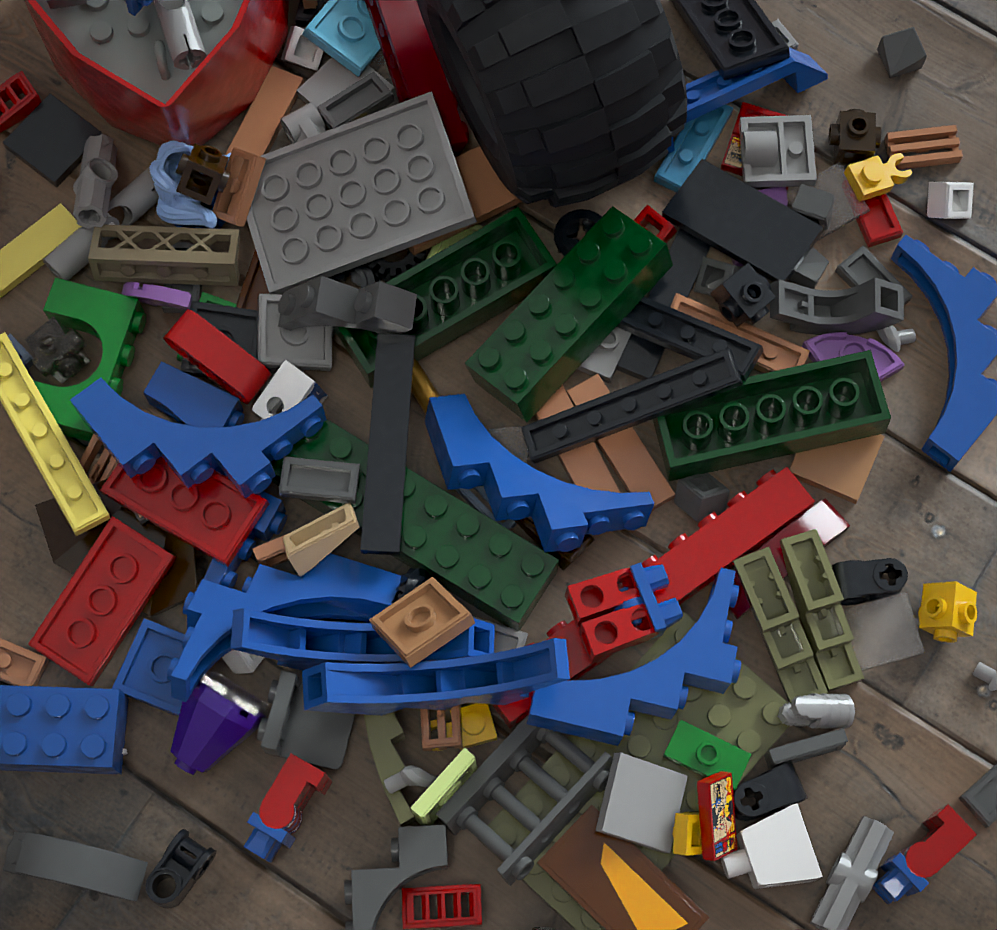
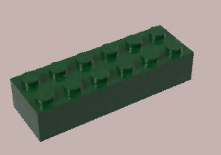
M612 206L465 362L475 383L527 423L673 266L667 243Z
M517 207L386 282L392 286L417 294L412 330L401 333L403 335H415L414 359L417 361L421 360L524 300L554 269L557 263L520 208ZM333 326L335 333L369 387L372 388L374 385L378 333L356 328Z
M867 350L750 376L746 382L742 380V386L654 418L653 423L668 480L674 481L696 474H705L884 434L890 423L891 415L872 352Z

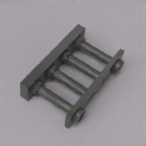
M528 715L436 813L442 824L446 825V828L453 835L456 836L461 829H468L503 861L497 871L509 886L516 880L525 878L532 870L534 860L597 791L602 792L606 789L613 760L605 751L594 762L560 732L526 724ZM548 742L584 773L569 791L531 759L532 753L541 743L545 744ZM515 771H522L557 802V805L543 820L538 818L504 788L505 782ZM488 800H495L531 832L515 850L477 817L478 811Z

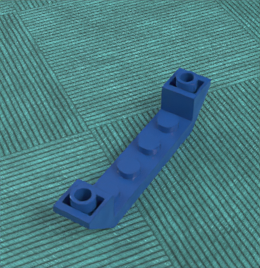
M790 47V58L725 81L716 70L686 84V123L781 78L799 93L827 80L828 74L809 55ZM673 137L671 146L667 148L669 153L675 151Z

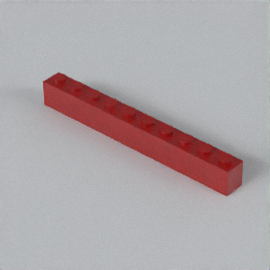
M787 466L778 473L774 469L767 472L756 482L758 487L747 494L745 491H741L727 503L729 507L720 515L712 512L698 523L699 530L689 537L686 533H683L667 546L670 551L659 559L656 555H653L642 563L643 568L662 564L669 579L668 587L653 592L657 603L676 598L679 605H682L711 584L720 568L730 570L734 567L733 560L755 552L813 506L815 500ZM563 620L546 633L549 637L546 640L552 638L566 639L570 673L568 681L579 680L613 655H608L605 659L591 664L579 634L580 627L576 626L574 620L568 624ZM533 691L529 692L528 698L506 705L492 704L509 729L517 725L529 714Z

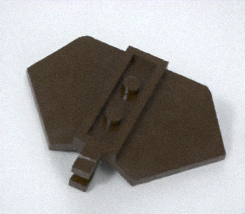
M107 479L92 484L108 511L110 518L112 516L118 518L177 557L142 612L152 617L184 603L189 592L195 593L198 588L195 548L149 521L141 525L131 510L101 493L100 489ZM55 498L36 504L35 507L53 563L74 574L109 520L75 536Z

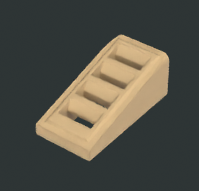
M346 503L282 537L287 558L300 577L315 567L359 528L351 503Z

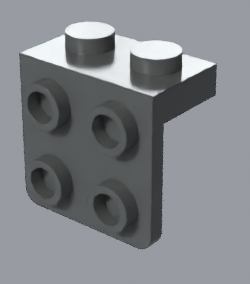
M282 670L279 681L273 680L269 689L268 703H272L269 717H263L259 725L257 740L262 741L261 748L269 755L287 759L290 753L311 765L339 770L344 762L356 714L304 710L303 682L300 681L297 674Z

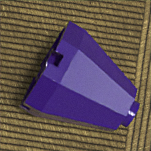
M205 675L200 679L187 702L182 701L170 751L177 758L174 763L192 775L197 770L202 773L210 770L259 728L262 718L266 717L262 712H255L257 707L227 686L218 683L215 689L207 686L211 678Z

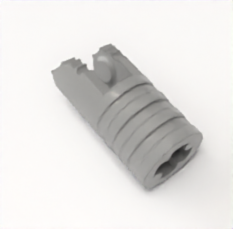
M812 693L794 697L791 700V704L790 702L788 704L785 703L779 708L777 716L782 724L787 726H808L812 729H846L853 723L855 707L853 700L847 694Z

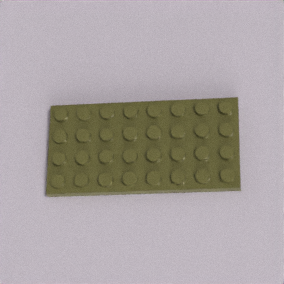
M684 611L682 619L670 626L630 671L657 659L680 642L696 621ZM741 661L737 683H731L724 694L688 686L684 709H678L671 720L629 710L635 713L630 736H623L618 746L570 735L567 739L594 762L605 751L612 759L614 753L621 752L687 775L679 813L699 812L697 781L706 777L663 757L680 719L752 754L739 781L740 783L790 726L782 724L777 717L779 708L789 702ZM557 750L541 767L568 791L584 775L581 770ZM531 779L515 795L521 803L541 820L557 805V802ZM605 790L602 792L597 791L539 854L534 860V866L530 873L522 879L531 890L574 930L604 929L540 868L537 862L591 805L600 812ZM504 808L488 825L514 850L531 833ZM673 843L670 853H661L634 844L661 871L676 855L673 854Z

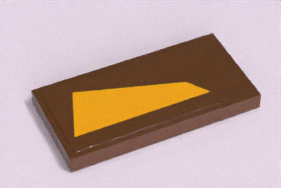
M593 805L581 815L537 862V865L604 930H699L710 918L633 843L595 831L600 812Z

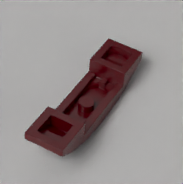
M824 498L782 529L758 550L766 547L770 548L784 580L788 573L780 545L781 539L817 529L825 548L846 531L850 525ZM736 571L733 584L739 585V593L735 607H729V611L738 620L751 608Z

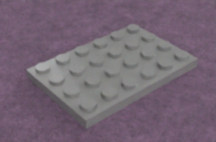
M432 91L261 155V157L266 158L247 216V222L270 294L282 295L285 291L319 276L327 278L477 222Z

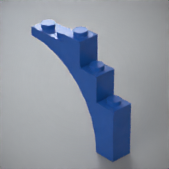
M905 235L897 244L891 260L913 279L928 299L940 322L948 355L949 378L945 403L935 429L921 450L951 472L997 415V381L982 375L997 357V330L992 326L983 325L979 322L997 299V283L992 276L979 272L974 267L965 277L962 276L953 264L940 260L930 252L923 242L913 240L908 235Z
M162 361L143 392L149 405L171 417L179 424L196 427H231L242 425L245 414L243 413L244 410L239 398ZM219 466L214 469L226 476ZM264 491L258 493L259 496L269 502L268 507L230 565L227 567L212 558L204 580L233 589L238 578V574L235 573L242 560L247 561L253 553L252 548L256 546L254 538L257 537L265 542H269L273 534L279 535L287 521L286 509L282 500Z
M99 378L70 399L78 414L130 479L136 474H143L155 465L156 460L162 456L187 488L206 481L213 474L214 469L219 466L245 499L252 493H261L271 484L272 478L276 476L271 461L284 458L290 453L295 443L304 436L310 437L316 434L322 428L323 422L327 420L323 405L314 395H311L289 410L264 420L231 427H196L164 420L142 411L120 397L102 378Z
M466 394L429 398L424 422L447 490L472 489L477 486H484L495 521L520 520L525 517H532L545 553L553 551L568 552L581 548L586 534L599 535L608 531L636 530L640 527H646L654 506L650 492L618 493L592 490L558 480L534 469L512 455L493 438L475 415Z
M329 553L315 567L301 577L259 564L254 577L248 576L246 578L242 592L202 579L196 592H189L183 606V614L187 615V631L182 643L184 650L180 658L174 657L167 672V680L171 681V697L187 702L200 679L221 657L233 650L231 649L233 610L247 608L269 614L302 619H344L370 623L369 619L396 601L398 596L396 588L401 585V575Z
M720 568L713 581L706 607L699 620L680 642L660 657L630 672L602 679L566 680L533 691L526 724L618 746L623 736H630L635 713L629 710L671 720L678 709H684L688 695V686L724 694L731 683H737L741 669V661L735 660L737 646L727 644L733 621L727 620L729 607H735L739 593V585L733 584L736 571Z
M247 608L233 610L231 649L278 660L277 665L303 671L324 662L350 664L405 663L373 629L371 623L302 619L269 614ZM474 619V625L420 662L494 653L495 624Z
M552 638L532 645L496 653L419 662L411 668L406 663L350 664L324 662L302 671L304 710L380 716L403 708L446 710L467 702L506 705L528 698L529 692L570 679L566 639Z

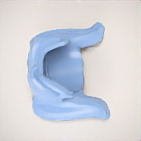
M178 141L163 143L159 148L156 160L149 167L155 189L159 195L156 207L157 215L162 221L170 224L199 225L215 228L217 217L212 210L200 205L201 201L176 192L182 177L175 173L182 154L190 155L193 146ZM229 153V154H227V155H224V156L230 158L231 153Z

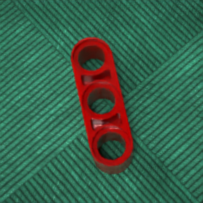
M190 309L183 313L163 337L164 341L174 351L245 404L251 402L272 376L271 372L260 361Z

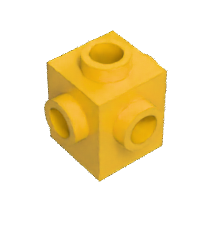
M957 581L923 584L922 601L918 611L919 628L933 634V639L940 642L952 643L957 641V637L973 636L974 623L977 619V592Z

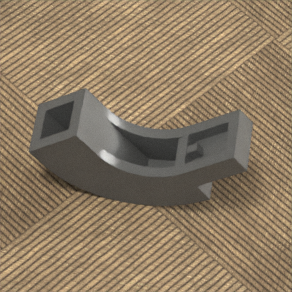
M873 278L858 286L842 290H816L780 279L770 284L771 291L776 296L770 302V318L790 323L791 331L813 335L847 332L848 335L887 328L904 320L903 286L882 279Z
M14 832L12 841L7 848L3 871L53 881L110 897L137 902L148 862L59 838L30 832Z

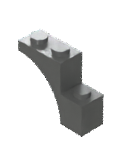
M319 276L283 293L278 304V312L280 313L278 327L291 331L312 326H338L383 334H401L412 330L417 294L381 281L358 289L327 277Z
M446 825L398 827V837L391 838L392 862H399V868L351 870L352 880H345L344 895L345 905H352L353 921H346L345 930H375L385 906L403 886L424 874L448 869Z

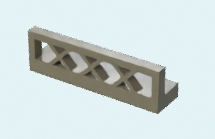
M104 224L102 227H94L88 260L94 281L238 286L240 273L237 257L240 231L239 229ZM102 237H118L122 241L114 248L101 247ZM145 238L155 239L158 242L151 249H140L136 245ZM180 240H190L195 244L186 251L176 250L172 246ZM216 241L230 242L229 252H213L209 246Z

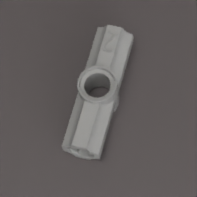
M104 134L90 136L84 146L80 175L73 185V190L76 194L73 215L77 219V224L87 229L102 227L106 222L111 188L118 178V171L115 167L118 148L113 143L114 139Z
M865 816L861 818L845 852H841L826 881L828 887L812 915L810 924L819 930H847L860 902L863 903L870 893L878 876L876 869L887 850L889 842L892 840L894 832L886 825Z

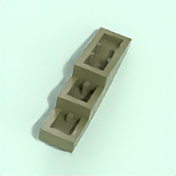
M817 529L781 539L780 545L800 620L813 651L814 661L828 692L861 682L864 679V675L851 645L854 637L841 606L844 598Z
M766 547L733 560L755 621L790 704L792 703L791 700L796 696L812 693L828 694V690L814 661L813 651L800 624L798 612L770 548Z
M393 712L382 716L363 714L370 749L383 789L401 827H407L416 822L411 809L400 790L390 794L384 784L385 779L400 772L405 767L393 746L406 739L404 731Z

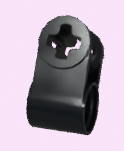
M895 558L867 561L848 560L831 566L844 598L841 602L842 606L894 599L900 594L908 580L906 566ZM883 573H888L889 579H895L893 585H888L886 579H881Z
M792 762L768 770L760 776L739 785L733 791L735 818L744 822L752 821L808 799ZM745 796L747 798L754 797L756 803L752 807L750 805L743 806L740 800Z
M182 829L170 842L163 857L148 876L145 888L147 895L162 908L178 906L196 881L208 869L216 855V850L212 847L206 849L189 837V831ZM184 851H188L190 854L195 856L196 859H193L192 857L184 853ZM166 878L174 879L176 882L174 893L167 898L158 897L156 893L158 884Z

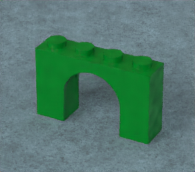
M55 277L43 311L51 324L86 332L98 338L103 346L102 359L97 370L88 379L77 385L59 387L34 380L33 382L63 434L90 442L94 433L78 414L70 399L99 378H102L121 396L123 390V379L121 378L125 367H130L135 355V346L133 344L136 335L143 332L147 316L138 298Z

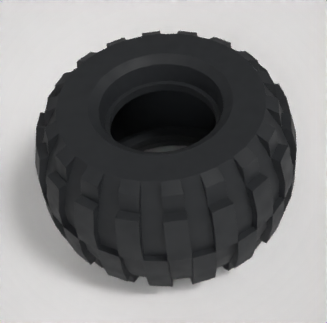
M416 0L443 72L478 144L505 187L525 204L548 199L550 205L556 208L590 200L644 173L669 153L667 148L671 146L672 137L684 129V123L687 121L685 78L678 49L660 0Z

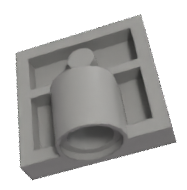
M811 115L740 117L739 135L744 183L753 188L801 186V184L815 186L817 176Z

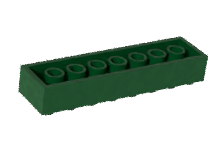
M326 420L316 434L310 437L304 436L293 445L292 450L285 457L360 464L356 504L351 505L354 508L359 528L354 533L361 537L369 444L331 421ZM283 458L271 461L276 475L272 478V482L280 486ZM406 467L400 556H391L411 568L425 569L430 577L435 578L446 590L506 627L520 631L558 572L559 560ZM300 499L323 514H327L346 504Z

